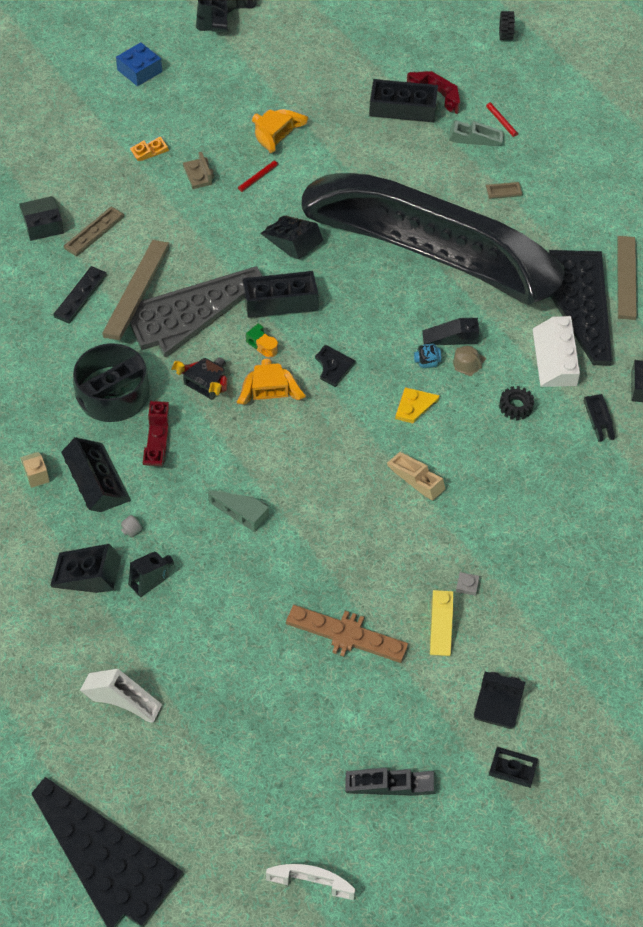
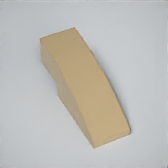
M401 452L387 462V465L398 476L432 501L445 490L443 478L430 472L427 465Z

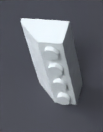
M571 316L551 317L533 328L540 387L577 386L580 371Z

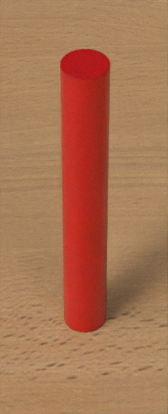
M489 102L486 105L487 109L512 137L517 136L518 132L495 106Z
M274 160L238 186V190L243 192L277 167V162Z

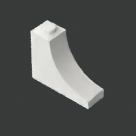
M119 669L89 673L80 689L92 701L119 706L150 723L154 722L162 706L159 701Z

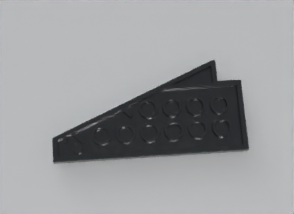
M549 250V253L564 267L562 285L557 292L550 296L562 316H571L574 336L592 365L611 366L612 353L602 251Z
M44 777L31 793L32 797L105 926L116 927L122 918L126 916L138 926L144 927L184 875V872L47 777Z

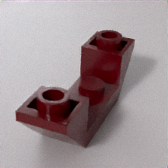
M433 71L409 72L407 74V82L438 85V92L445 97L444 107L449 112L455 110V114L459 113L460 98L457 85Z
M150 401L148 414L149 432L147 447H144L143 465L163 466L169 429V402Z

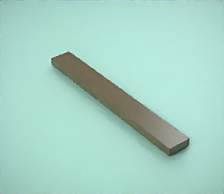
M152 240L102 332L103 338L121 340L169 249V242Z

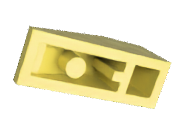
M433 590L430 655H451L453 591Z

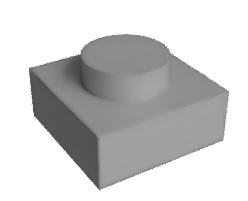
M460 572L456 592L476 596L479 576Z

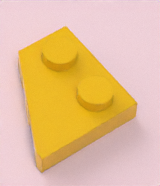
M405 387L395 419L409 423L416 422L435 402L439 401L440 395Z

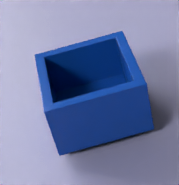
M141 42L116 56L117 70L137 87L162 72L161 58Z

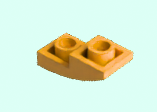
M161 136L148 144L142 141L130 148L137 161H143L169 151Z

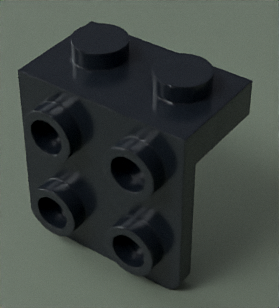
M484 671L474 711V719L513 729L526 682L515 677L501 676L496 672Z

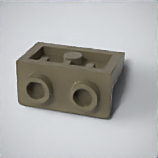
M198 152L199 159L183 163L192 189L212 185V179L214 178L213 170L209 169L208 159L203 156L202 152Z

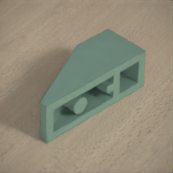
M212 490L208 492L209 503L253 532L269 517V507L263 501H258L254 497Z

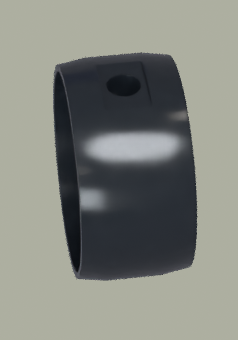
M115 343L95 346L80 356L73 370V386L76 400L84 413L93 419L103 422H119L136 415L148 400L150 386L147 367L141 355L128 346ZM113 367L83 383L92 373L103 368ZM142 378L139 385L130 393L118 398L102 399L106 396L118 395L121 392V388Z

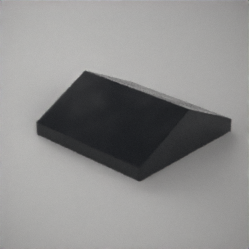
M497 747L488 776L531 788L538 758ZM499 753L533 763L532 767L521 764L516 760L501 758Z

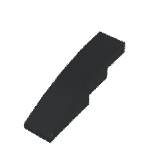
M387 767L346 771L345 792L350 794L405 796L436 794V774L434 771L412 772L411 769L389 771Z

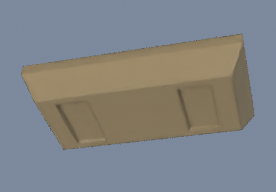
M519 182L486 185L489 199L522 196Z

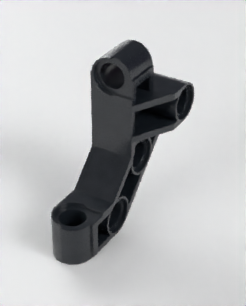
M198 0L196 28L200 31L228 33L227 13L236 8L252 9L256 6L257 1Z

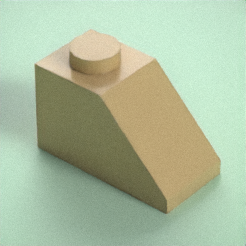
M39 452L20 457L31 488L49 483L47 469Z

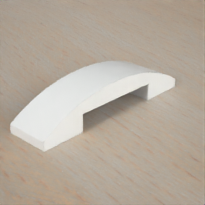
M285 864L268 868L266 871L267 881L288 885L290 877L332 886V896L354 900V887L340 876L319 867L303 864Z

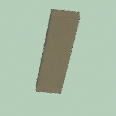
M111 206L64 245V249L77 257L123 219L124 214Z

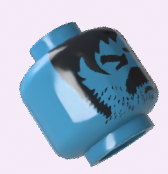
M435 344L418 346L417 352H414L415 363H418L421 368L437 367L438 362H441L440 348H437Z

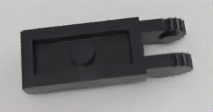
M603 394L585 396L583 401L598 442L603 441L602 429L605 428L609 440H614L613 422Z

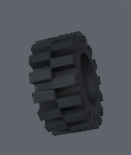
M501 11L500 40L513 41L515 28L514 11Z
M511 386L510 390L507 388L505 392H502L499 409H501L502 414L505 413L504 416L506 418L510 416V419L513 420V417H516V421H518L521 417L523 420L532 413L534 397L530 391L526 392L524 387L521 390L520 386H517V389ZM512 400H520L523 403V406L515 407L511 405L509 402Z

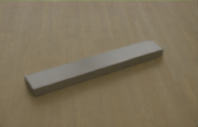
M630 236L617 237L618 319L636 320L635 237Z

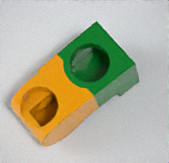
M256 324L246 332V342L262 355L269 358L277 355V340L266 335L261 324Z

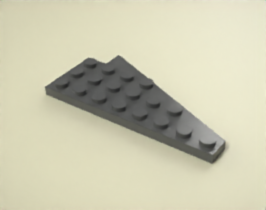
M251 267L141 301L129 323L140 349L144 350L159 345L164 357L170 355L244 298L242 278L262 276L258 267Z

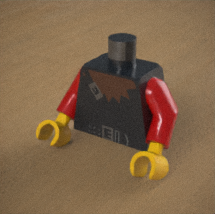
M218 357L212 362L207 358H203L188 365H184L180 361H174L171 370H176L178 375L183 374L184 385L213 400L216 395L219 396L220 393L227 390L228 379L224 369L226 366L224 359Z

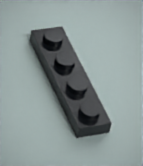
M91 266L54 312V318L69 324L107 276V273Z

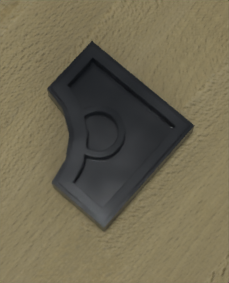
M324 345L315 356V359L323 368L320 379L334 387L339 384L356 363V360L327 345Z

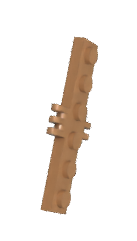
M293 605L287 617V625L331 639V645L334 646L332 653L337 654L338 649L342 648L340 656L343 657L347 650L351 651L352 647L401 663L408 647L406 642L361 628L365 617L360 616L358 622H356L357 614L353 613L351 618L347 619L349 611L346 610L340 621Z

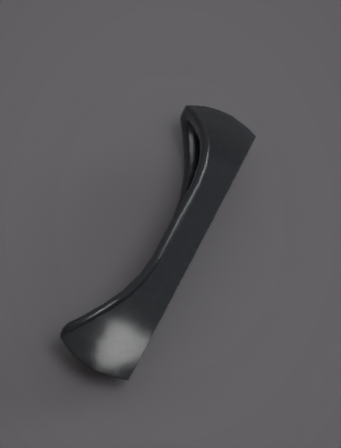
M335 173L316 179L303 192L301 206L307 218L331 227L389 242L443 263L484 281L521 303L532 305L535 302L544 300L557 292L562 285L564 267L542 246L523 233L500 221L398 182L367 174Z

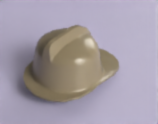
M462 346L455 351L453 360L454 370L472 376L479 369H482V363L487 358L478 354V351L471 346Z

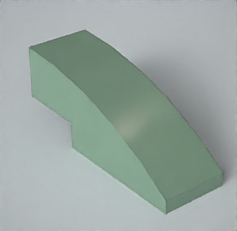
M455 120L450 128L449 141L463 144L499 146L503 141V131L475 121L468 125Z

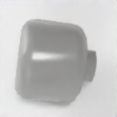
M133 515L128 516L121 522L123 527L121 531L125 536L128 534L130 537H134L143 529Z

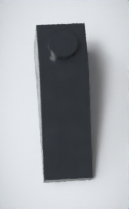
M458 318L422 330L423 344H478V318Z

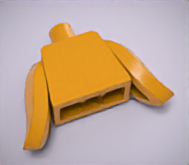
M282 109L277 111L268 110L262 116L256 113L252 118V122L255 123L256 139L271 154L276 151L275 146L293 128L304 126L309 118L308 116Z
M263 359L261 365H256L254 371L246 375L241 394L236 403L245 405L252 399V395L253 400L288 397V394L293 399L301 400L306 398V395L290 371L282 369L279 363L272 364V360Z

